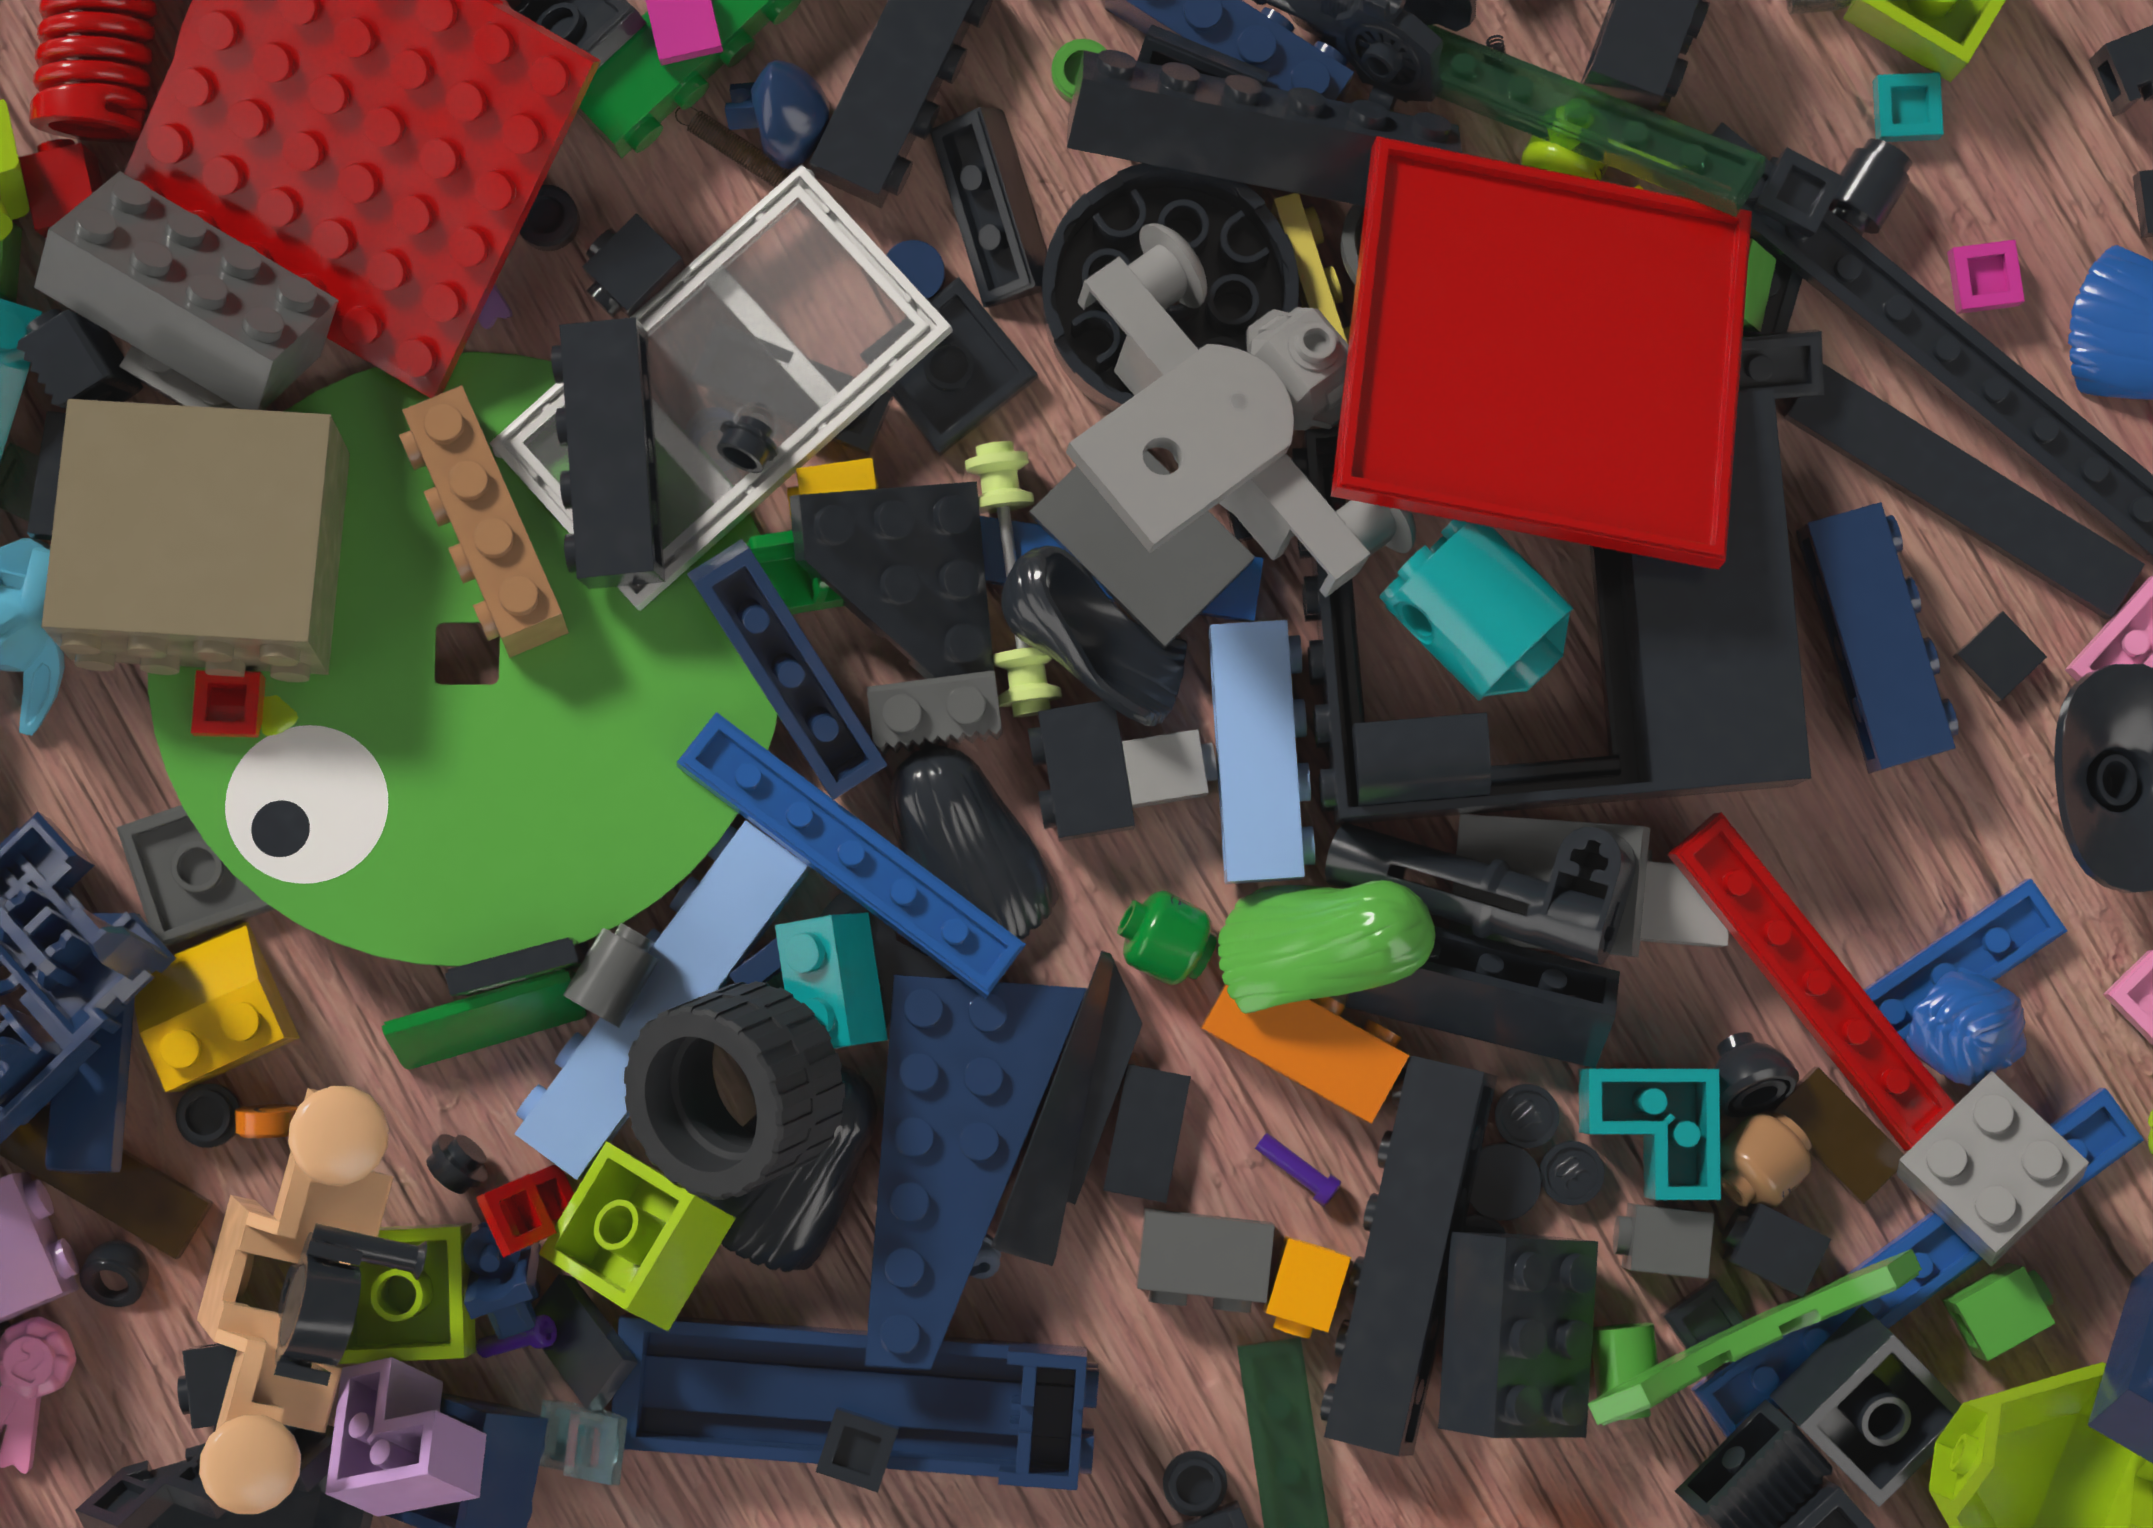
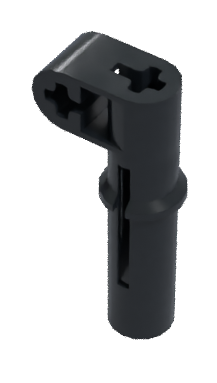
M1345 823L1337 830L1332 840L1326 860L1325 877L1328 884L1343 889L1370 881H1392L1406 886L1419 896L1427 905L1430 915L1471 926L1472 933L1476 937L1484 939L1494 933L1601 965L1608 958L1618 933L1635 874L1636 858L1632 847L1625 838L1601 828H1580L1574 830L1563 840L1556 856L1550 881L1548 882L1514 872L1509 864L1502 859H1496L1491 864H1486ZM1588 853L1600 854L1608 858V866L1605 871L1600 869L1594 870L1592 867L1585 865ZM1410 868L1528 903L1527 915L1405 880L1406 870ZM1574 876L1608 885L1605 899L1571 890Z

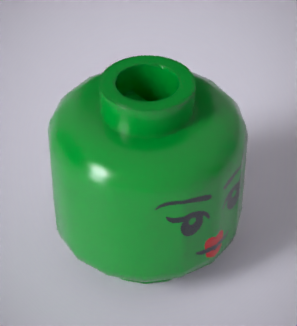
M1167 891L1153 893L1143 904L1136 900L1132 901L1126 909L1117 930V934L1125 938L1123 956L1126 963L1167 985L1182 983L1187 977L1192 980L1197 979L1210 961L1217 943V935L1211 932V920L1208 913Z

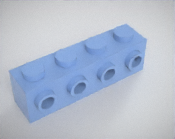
M1288 620L1211 624L1208 630L1224 882L1225 884L1301 880L1305 877L1304 865H1315V841L1313 826L1301 827L1300 801H1311V782L1308 762L1297 763L1295 738L1306 737L1305 701L1304 699H1293L1291 674L1302 673L1300 635H1288Z

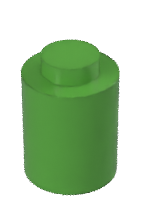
M1624 1323L1593 1328L1592 1359L1597 1398L1658 1364L1654 1323ZM1647 1409L1621 1420L1651 1416V1411Z

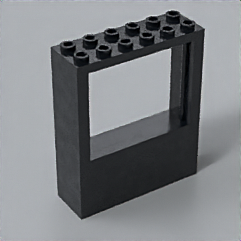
M1774 389L1738 392L1726 561L1719 570L1590 546L1609 756L1491 766V790L1489 796L1358 807L1352 727L1354 723H1365L1353 578L1325 598L1320 592V588L1328 574L1297 538L1299 559L1311 558L1313 576L1303 577L1302 599L1305 622L1317 621L1318 640H1309V647H1307L1310 685L1322 684L1324 704L1315 705L1313 725L1316 748H1328L1330 769H1320V774H1318L1321 811H1333L1334 825L1793 787L1811 779ZM1339 427L1305 430L1302 448H1292L1293 458L1291 460L1333 510L1337 511L1346 504V499L1331 497Z

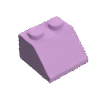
M29 1172L13 1173L0 1178V1323L10 1321L79 1289L74 1275L79 1273L77 1258L71 1246L64 1238L57 1239L48 1216L54 1213L51 1198L40 1180L32 1181Z

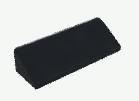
M978 107L932 128L930 134L983 307H994L1042 292V277L1047 250L1004 112L1001 109Z

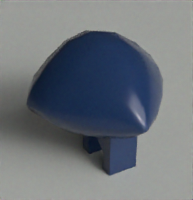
M775 60L766 65L755 82L730 85L729 91L732 102L726 103L724 108L729 130L759 128L764 154L782 168L792 169L804 163L816 150L829 123V101L818 82L805 70L793 63Z

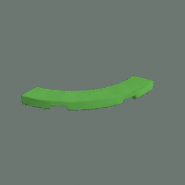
M1913 1249L1872 1264L1805 1293L1804 1297L1798 1296L1728 1328L1623 1382L1588 1403V1406L1597 1425L1602 1424L1603 1426L1650 1409L1678 1391L1700 1380L1724 1363L1735 1362L1783 1339V1335L1823 1321L1898 1290L1918 1276L1922 1268Z

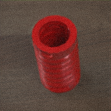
M41 0L39 12L43 20L37 27V36L41 44L35 50V60L39 68L33 74V84L39 92L31 100L30 125L49 134L84 141L113 143L138 141L144 127V115L149 111V102L146 96L139 92L151 86V76L148 71L142 68L149 66L153 62V53L144 44L153 41L155 38V29L147 21L154 18L157 14V5L154 0Z

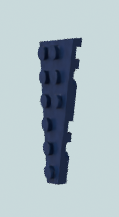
M894 975L865 1366L931 1371L1087 988L998 982L985 999L959 979Z

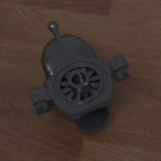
M1252 0L1257 5L1269 4L1288 13L1299 27L1318 36L1320 42H1324L1338 50L1353 65L1362 83L1373 86L1368 101L1376 102L1391 112H1394L1397 99L1405 103L1408 101L1432 102L1444 87L1443 80L1440 79L1438 71L1443 40L1427 26L1438 24L1457 32L1468 27L1476 18V0Z

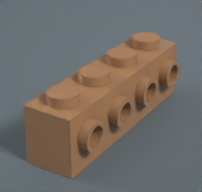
M461 385L403 409L402 411L410 431L400 434L399 437L413 469L417 470L426 466L435 487L423 492L438 527L451 522L459 544L449 547L448 550L463 584L474 579L478 584L484 601L474 604L473 607L487 640L489 641L500 636L508 656L511 658L568 634L569 632L561 609L463 386Z

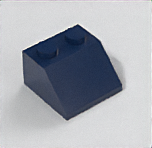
M442 1393L441 1413L487 1434L480 1498L385 1516L417 1528H527L532 1515V1500L540 1460L545 1450V1434L549 1418L509 1405Z

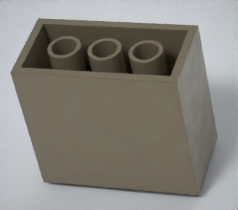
M68 399L41 627L70 660H75V666L86 670L111 671L114 670L115 663L140 664L142 671L159 675L178 674L180 666L205 668L206 674L244 677L245 670L270 671V677L285 682H307L310 679V674L329 675L350 453L331 414Z

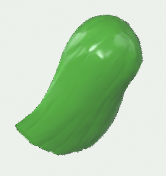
M1370 881L1344 889L1310 885L1265 886L1240 898L1235 904V909L1231 911L1225 920L1226 925L1220 930L1218 938L1220 945L1218 947V955L1221 957L1219 968L1224 971L1222 979L1224 984L1228 985L1227 992L1229 996L1235 1000L1241 1012L1246 1014L1297 1001L1368 990L1406 978L1422 967L1430 957L1435 943V929L1428 907L1423 900L1406 886L1392 881Z

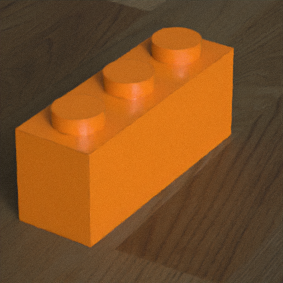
M1224 984L1200 1029L1361 1120L1372 1124L1409 1055L1396 1048L1401 1040L1400 1036L1369 1019L1363 1029L1341 1018L1340 1016L1345 1006L1331 997L1297 1001L1245 1014L1241 1012L1235 1000L1229 996L1227 992L1228 985Z

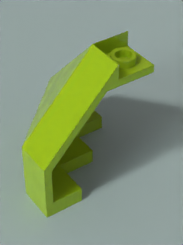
M2100 1362L1970 1400L1960 1406L1935 1441L1929 1492L1949 1528H2153V1463L2088 1426L2106 1363Z

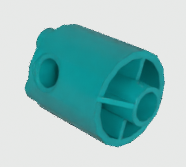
M1452 520L1442 530L1441 534L1443 536L1430 549L1424 545L1397 572L1399 576L1380 594L1379 598L1387 605L1386 608L1478 701L1482 700L1485 696L1527 692L1564 656L1569 615L1574 608L1493 527Z

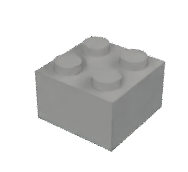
M1991 1071L1899 1160L1896 1176L1992 1267L2083 1178L2089 1162Z

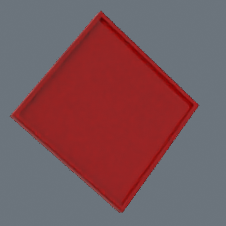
M1377 136L1371 149L1331 497L1719 570L1726 561L1752 211Z

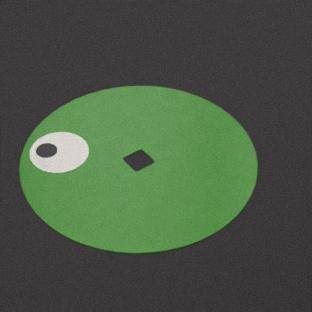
M462 352L443 393L461 385L463 386L493 454L492 446L489 443L555 385L556 382L553 375L552 362L517 354ZM374 367L352 374L317 390L283 411L331 414L350 453L329 675L310 674V679L307 682H285L270 677V671L245 670L261 672L266 678L264 697L277 695L296 711L298 715L296 723L284 732L266 736L262 733L261 725L259 737L252 738L193 736L191 734L196 670H205V668L180 666V672L175 675L148 673V696L154 733L166 772L185 812L205 843L230 872L265 903L298 925L337 944L373 956L420 965L458 967L567 937L577 940L578 944L584 943L597 937L602 928L611 930L660 900L696 868L720 841L738 815V812L677 767L679 758L713 715L717 712L766 750L770 747L778 715L687 575V573L742 539L747 545L750 537L761 534L749 513L646 607L639 611L618 587L588 589L577 579L576 572L570 573L568 571L564 552V538L566 534L570 533L503 458H498L493 454L561 609L569 633L509 658L500 637L499 679L497 683L492 685L438 684L435 681L437 626L442 623H480L473 605L484 601V598L475 579L463 584L448 550L449 547L459 544L451 522L438 527L423 492L435 487L426 466L417 470L413 469L399 437L400 434L410 431L402 410L430 398L383 370ZM555 422L528 446V449L560 483L561 471L569 470L568 446L561 447L559 444ZM677 425V427L685 434L686 431H684L680 426ZM655 438L664 550L715 503ZM699 445V451L724 479L734 487L723 470Z

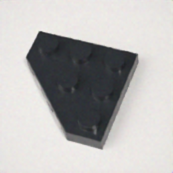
M977 481L789 496L795 561L813 578H820L844 600L842 604L875 634L888 639L909 658L908 663L925 679L994 670Z

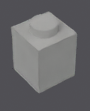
M1198 729L1122 741L1132 809L1206 797L1209 793L1207 782L1218 780L1212 742L1201 744Z

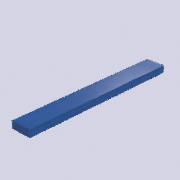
M2106 1088L2097 1089L2050 1124L2056 1132L2089 1162L2083 1178L2058 1203L2144 1141L2143 1137ZM1934 1211L1927 1214L1846 1274H1851L1913 1249L1922 1268L1919 1271V1275L1898 1290L1861 1304L1887 1329L1983 1259ZM1861 1305L1783 1335V1339L1735 1362L1725 1363L1692 1387V1392L1724 1436L1728 1438L1765 1399L1779 1410V1405L1769 1395Z

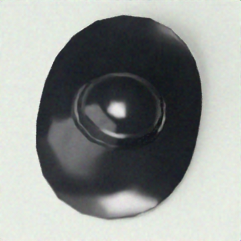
M2145 664L2107 665L2085 674L2070 688L2061 706L2056 726L2054 753L2055 782L2060 817L2073 856L2085 874L2103 887L2119 892L2153 891V668Z

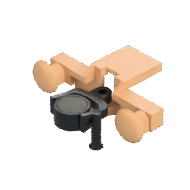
M330 1086L322 1090L307 1089L305 1100L298 1106L289 1125L288 1144L291 1152L273 1216L256 1200L230 1195L197 1321L214 1342L236 1349L237 1352L216 1430L209 1436L200 1454L199 1475L206 1494L219 1507L235 1514L262 1513L276 1507L292 1492L300 1475L301 1453L295 1436L284 1425L321 1433L326 1432L342 1368L337 1367V1364L344 1354L351 1335L361 1289L360 1269L350 1264L360 1266L362 1261L411 1272L415 1280H418L425 1264L427 1254L426 1241L415 1246L378 1237L394 1176L372 1170L379 1165L388 1147L389 1126L383 1109L369 1094L352 1086ZM254 1255L297 1264V1266L291 1265L285 1277L278 1313L235 1302L236 1297H242L247 1288L253 1267Z

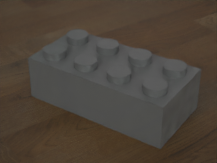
M120 171L48 229L34 288L239 409L249 410L266 409L321 356L339 301L314 286L310 281L295 275L261 255L254 248L244 245L205 222L198 215L188 212L149 189L145 184L130 178Z

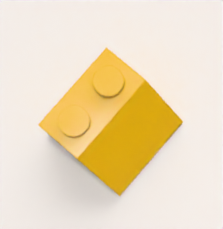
M248 922L237 925L174 954L176 959L162 973L155 971L152 974L155 978L135 996L134 1007L139 1034L165 1092H183L300 1038Z

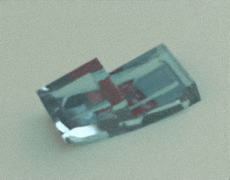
M543 1400L541 1416L549 1419L545 1434V1450L539 1466L564 1471V1476L607 1485H620L627 1418L606 1410H588L583 1404L564 1400Z

